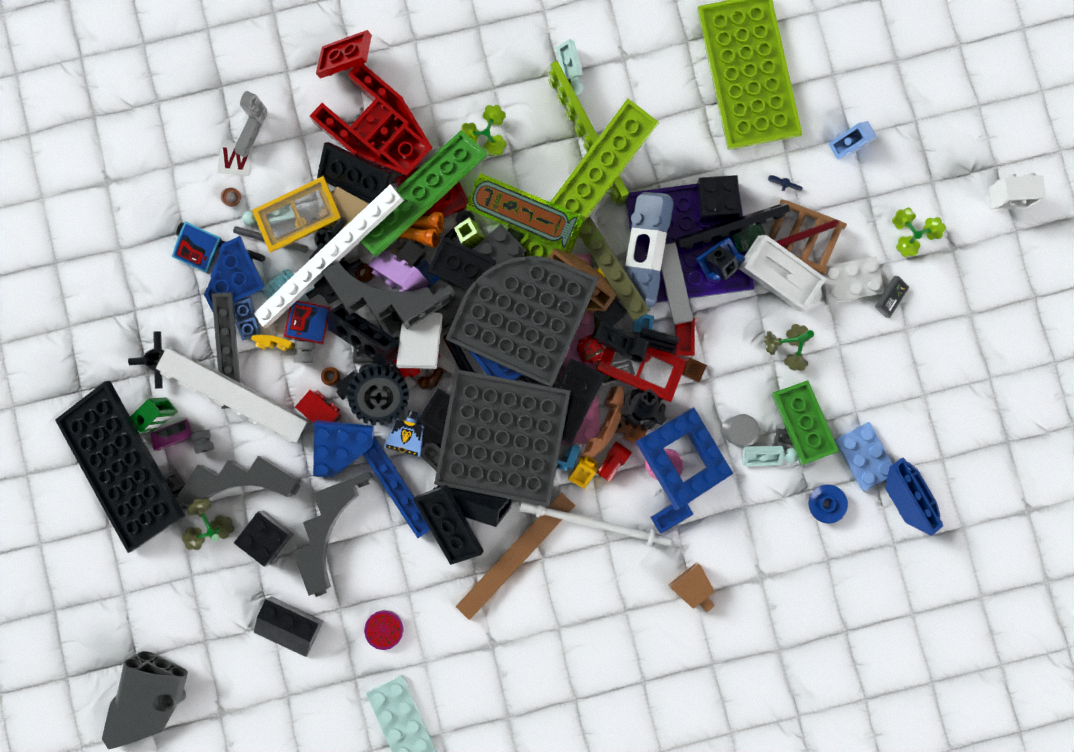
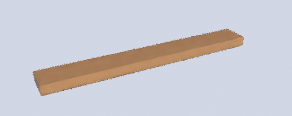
M561 492L547 508L569 513L576 505ZM547 515L538 517L456 605V608L470 620L563 519Z

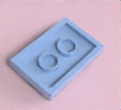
M870 422L834 439L861 491H865L887 479L892 462Z

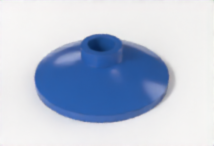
M826 484L813 490L809 497L808 506L816 520L831 524L838 522L844 517L847 512L848 501L845 493L840 488ZM825 500L829 502L828 507H824L823 502Z

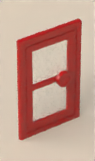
M606 347L601 357L602 360H600L596 370L642 391L651 389L654 393L658 394L659 398L671 403L687 360L668 352L648 347L644 361L635 362Z

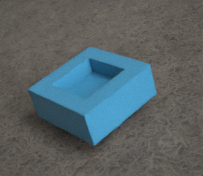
M645 314L634 321L632 333L639 334L642 327L652 330L654 316Z

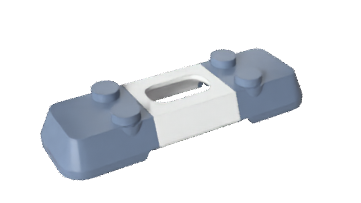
M644 192L637 197L635 211L631 215L632 229L625 271L647 306L651 308L656 304L661 279L660 270L667 230L670 227L673 199L670 195L663 193ZM646 234L650 238L647 259L642 263H638L634 259L636 241L639 235Z

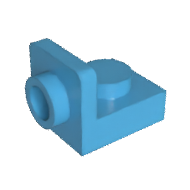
M574 444L572 448L568 447L564 456L567 462L558 460L557 468L568 471V468L573 469L580 447Z

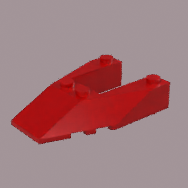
M365 64L355 66L347 75L351 83L373 101L351 126L323 103L309 117L318 128L349 152L408 176L432 150V146L403 97Z

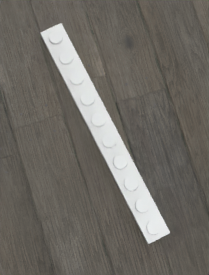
M391 184L254 312L262 327L268 328L324 276L322 272L329 265L339 262L404 201Z

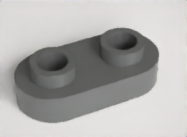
M428 443L423 446L421 456L437 471L441 448L435 443ZM430 449L435 451L434 456L429 455L428 451Z

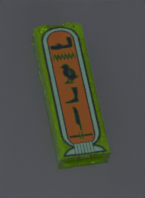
M481 173L474 181V189L467 199L466 209L568 253L572 252L586 218Z

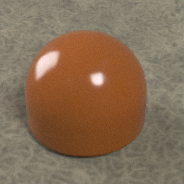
M225 188L221 192V201L226 206L234 207L240 203L241 195L237 189ZM229 192H233L236 195V200L232 203L227 200Z
M363 263L364 265L355 270V274L359 281L367 283L373 279L374 275L369 265ZM365 269L363 275H360L361 270Z

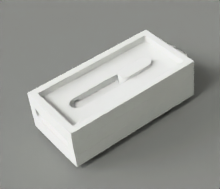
M758 236L744 256L745 259L740 262L739 269L796 310L806 311L810 304L818 303L822 296L821 287L827 278L769 236Z

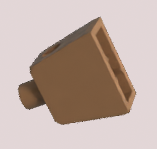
M697 562L668 584L693 609L700 605L705 612H708L715 606L709 598L715 591L701 565Z

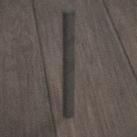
M235 226L233 229L235 234L265 242L262 234L238 226ZM295 242L285 246V248L306 253L308 250V246Z

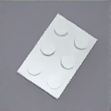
M877 256L827 265V273H820L827 278L823 284L827 304L881 295L884 292Z

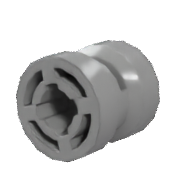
M295 342L294 349L296 350V355L294 356V362H314V356L312 355L314 343Z

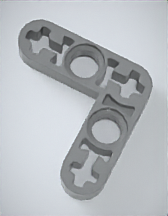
M245 91L240 100V106L249 118L235 145V153L243 157L249 154L267 116L265 105L256 94Z

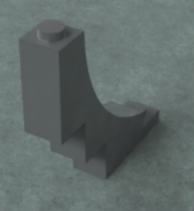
M339 262L329 265L322 272L349 315L367 305L378 322L395 312L406 329H409L456 299L455 292L450 285L440 288L434 295L428 287L405 292L377 289L358 281Z
M257 456L249 470L233 460H228L219 474L205 465H197L176 497V500L185 514L187 511L186 506L192 504L194 500L198 498L209 499L224 490L240 486H258L276 491L286 497L295 496L301 487L299 485L301 480L263 456Z
M371 472L363 473L313 493L321 515L303 522L310 545L293 551L308 596L315 594V597L326 594V589L331 587L326 565L327 546L331 532L344 509L359 496L356 486L358 485L361 488L370 484L369 481L373 479Z

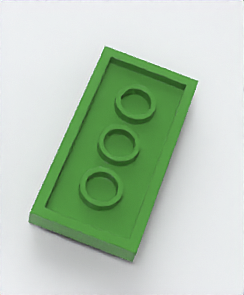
M809 380L771 394L793 447L797 452L801 466L839 452Z

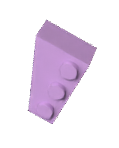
M386 249L378 257H374L368 264L373 270L372 274L379 280L384 278L386 280L385 283L393 290L398 288L399 292L423 289L430 284L416 267L413 266L411 268L407 265L406 261H401L396 255Z

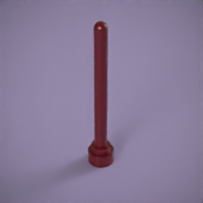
M834 219L775 242L784 247L835 228L839 225V221Z

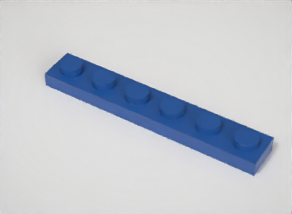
M374 436L372 447L363 453V456L418 539L430 531L413 501L414 495Z

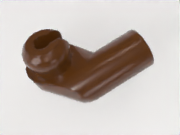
M436 368L432 376L420 377L417 381L418 386L422 389L436 387L444 371Z

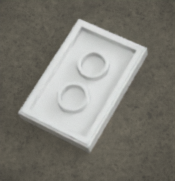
M432 313L409 329H406L402 323L396 364L398 368H437L442 313Z

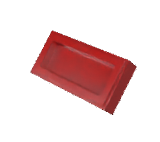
M693 318V321L675 325V336L679 337V342L675 348V356H695V318Z

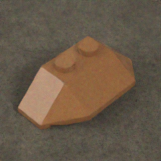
M553 249L548 258L561 261L600 278L586 311H606L617 296L606 277L577 255Z

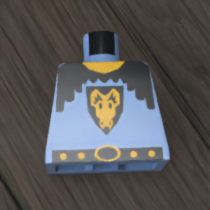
M408 410L405 421L396 419L384 448L422 457L421 450L423 448L425 426L417 424L418 412Z

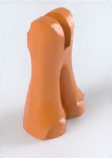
M434 212L427 216H421L398 238L414 240L426 246L436 248L440 242L439 234H442L444 229L443 214L441 212Z

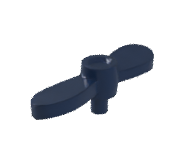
M774 175L768 177L770 182L781 184L782 191H785L788 187L796 190L803 189L800 185L790 183L788 178L781 179Z

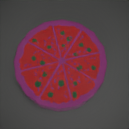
M381 610L372 614L366 621L364 628L365 638L368 643L379 650H387L396 646L403 637L404 632L400 617L389 610Z

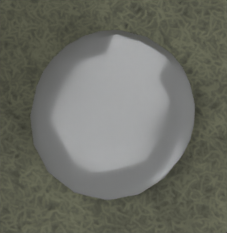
M739 414L724 422L722 434L730 443L744 448L753 446L758 441L760 427L753 417L747 414Z

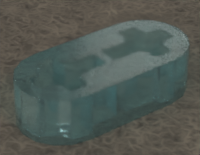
M290 269L282 271L265 285L261 292L269 299L294 276L293 272Z

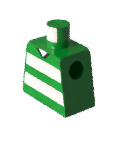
M167 397L149 398L130 417L138 432L146 433L155 431L178 413V411Z

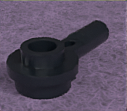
M467 210L459 212L456 217L457 224L455 226L467 218L475 221L472 212ZM454 227L444 237L452 240L457 235Z

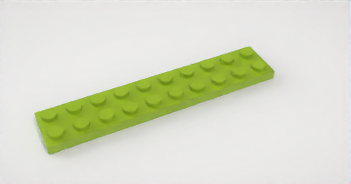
M628 98L548 204V206L564 212L568 222L573 217L578 216L568 242L659 124L656 119ZM529 231L520 241V244L527 250L524 256L548 258L554 248L564 249L562 238L557 241H550Z

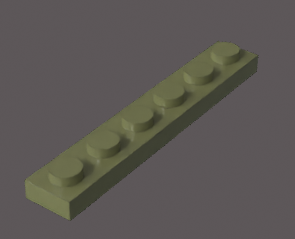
M588 217L577 230V233L633 321H636L651 310L591 217Z

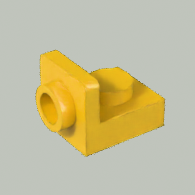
M580 456L579 462L570 473L568 480L585 489L596 474L598 463L592 457Z

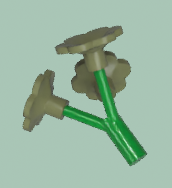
M793 324L791 329L786 332L787 339L776 338L775 334H772L771 331H767V336L764 337L766 351L770 352L771 355H775L777 346L782 345V343L798 346V350L794 355H787L786 359H784V364L791 370L804 371L808 366V361L801 354L805 342L814 336V332L808 330L805 325Z
M198 498L187 506L188 514L190 516L198 515L200 518L202 517L207 527V533L202 534V530L199 527H188L185 530L182 541L188 550L201 549L205 537H210L212 541L216 542L219 540V537L222 539L228 538L229 534L234 531L230 517L218 515L209 524L206 518V510L211 507L208 498Z

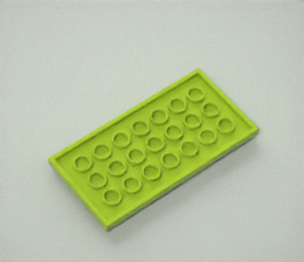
M726 0L698 6V17L727 150L800 137L802 130L773 1Z

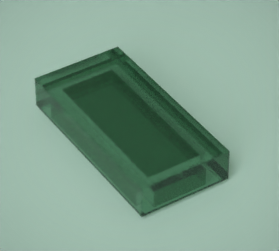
M754 224L748 229L732 235L738 252L741 253L750 249L758 236L766 234L762 224Z

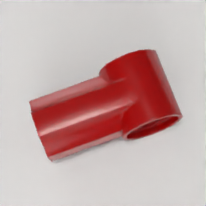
M616 441L596 473L610 482L632 452Z

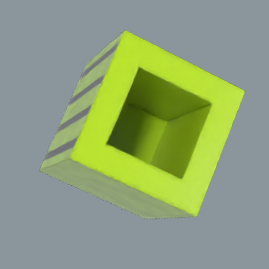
M467 218L454 227L461 243L470 249L475 248L485 239L480 226L471 218Z

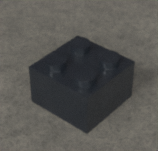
M738 175L698 179L696 193L699 221L736 219L740 215Z
M257 511L234 541V544L265 567L271 565L294 533L265 511Z

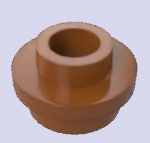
M327 367L321 373V380L325 385L334 386L340 381V372L334 367ZM330 373L334 374L333 380L328 379Z

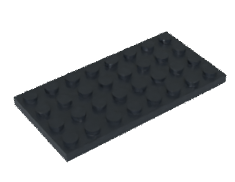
M104 381L55 419L127 553L135 551L185 517L111 381Z

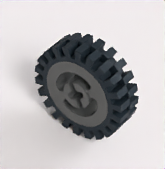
M376 363L375 367H372V364H370L367 369L362 367L360 373L356 372L354 378H351L349 381L350 385L347 388L349 407H351L352 413L356 414L359 420L362 418L366 424H368V421L371 422V425L375 426L376 422H379L380 425H384V421H388V424L392 423V418L398 419L399 413L403 414L405 411L404 407L408 405L409 391L402 374L397 372L394 367L392 369L389 368V365L382 367L378 363ZM385 386L389 387L392 390L391 397L388 401L386 398L387 392ZM368 388L370 390L369 396L371 403H369L364 398L365 392Z

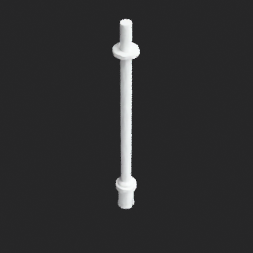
M522 501L519 511L535 514L536 517L547 515L647 540V545L649 546L652 545V542L670 546L672 542L671 538L655 535L654 529L647 533L547 508L542 505Z

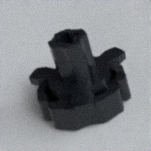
M637 388L633 389L630 395L625 397L621 412L623 416H626L627 423L633 428H638L640 421L652 419L651 422H643L641 429L646 431L654 428L656 423L662 425L667 420L664 415L666 405L661 404L663 399L659 398L658 394L654 393L653 390L647 389L642 391Z

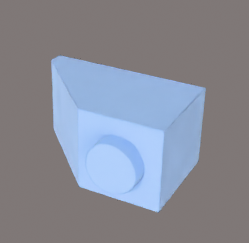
M869 121L856 124L828 144L838 160L877 138V135Z

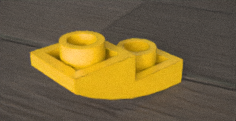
M253 335L251 337V340L256 342L255 346L263 350L266 347L273 349L274 345L283 351H286L287 348L292 351L294 349V343L284 338L272 335Z

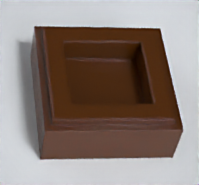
M689 357L682 376L699 383L707 365Z

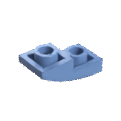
M251 298L234 303L236 325L242 341L250 339L253 335H261L258 319L254 315L255 309Z

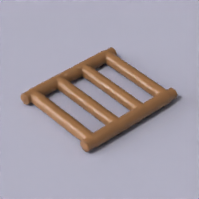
M780 200V204H788L790 210L799 213L789 236L799 233L806 216L816 219L814 227L835 219L790 201ZM784 217L775 219L768 235L771 239L775 240ZM838 220L839 225L834 228L819 264L808 260L819 234L809 237L801 257L795 256L815 271L826 274L827 263L842 229L846 228L847 223ZM794 243L786 245L784 248L790 252Z

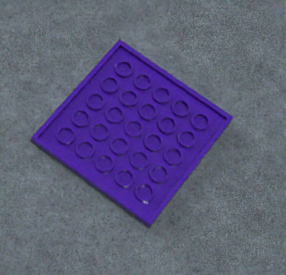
M696 184L629 192L625 202L631 235V215L635 211L636 200L640 194L644 192L663 193L672 197L673 210L665 245L676 243L675 238L733 220L699 221ZM740 200L741 213H740V215H739L737 218L743 216L742 206H741V200ZM736 229L730 231L731 234L728 236L719 237L718 235L712 237L713 240L707 243H701V241L694 243V247L689 249H683V247L680 248L676 245L688 299L754 290L753 279L740 269L735 271L726 281L722 278L713 281L706 277L696 258L726 237L731 239L738 253L745 256L748 252L745 230L737 231ZM646 234L639 235L636 241L634 259L638 263H642L647 259L650 238ZM661 270L656 303L668 302Z

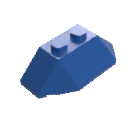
M900 458L889 467L885 489L905 523L930 536L934 535L943 527L937 501L918 469L907 462L905 458Z

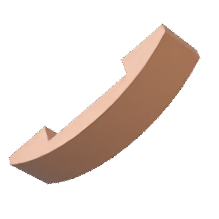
M615 386L610 388L604 405L610 407L597 438L588 439L581 456L594 457L604 449L613 437L622 415L621 407H623L624 402L623 387Z

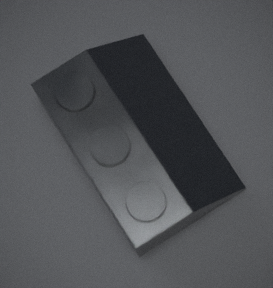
M271 596L265 599L260 609L254 633L307 657L324 620Z

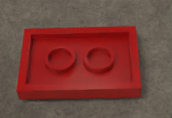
M365 30L322 46L316 75L321 79L367 63L372 34Z

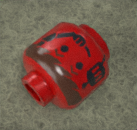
M590 334L578 340L579 344L576 349L583 362L594 364L602 360L601 355L604 354L605 349L602 344L591 339L592 335Z

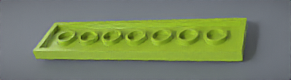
M558 61L550 64L549 84L552 89H556L558 101L561 106H565L567 118L575 124L574 130L579 138L582 137L584 141L583 147L587 153L597 140L598 135ZM619 176L609 188L611 191L609 195L614 203L617 202L618 206L625 204L629 192Z

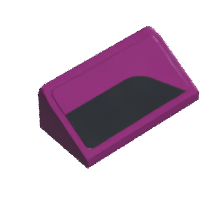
M188 419L152 432L153 450L159 451L190 439V435L193 433Z

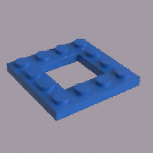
M694 407L635 441L675 510L684 507L733 474ZM687 434L706 468L683 482L663 448Z

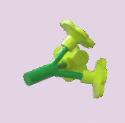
M487 105L482 114L488 123L486 129L479 131L476 128V124L471 122L469 124L463 123L461 131L475 143H477V138L480 135L487 136V142L483 146L489 156L501 155L507 143L499 134L491 136L490 128L495 124L498 126L502 125L506 113L502 111L499 105Z
M910 207L904 210L899 209L895 217L892 218V223L897 229L909 227L913 232V236L900 237L896 250L901 252L903 257H914L918 254V249L920 248V243L916 239H920L922 234H926L929 240L941 239L943 232L946 230V225L942 223L940 217L927 218L922 230L919 231L912 225V221L916 218V214Z

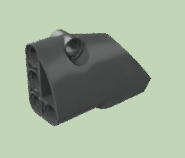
M149 651L138 652L125 660L117 695L109 705L102 740L107 749L124 746L163 731L177 705L186 698L184 687L188 671Z

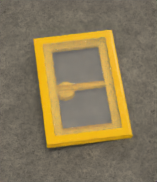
M324 176L252 210L269 253L321 230L341 218Z

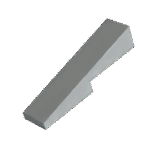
M676 243L666 244L661 264V274L674 325L693 321Z

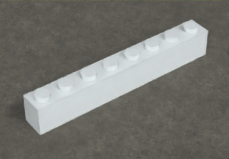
M173 347L166 348L156 366V369L161 371L160 374L169 379L173 377L179 380L177 383L186 388L190 386L196 389L195 393L198 395L213 398V402L217 405L230 407L231 412L247 416L248 421L266 426L265 429L267 431L283 435L282 438L290 443L300 440L310 421L306 417Z

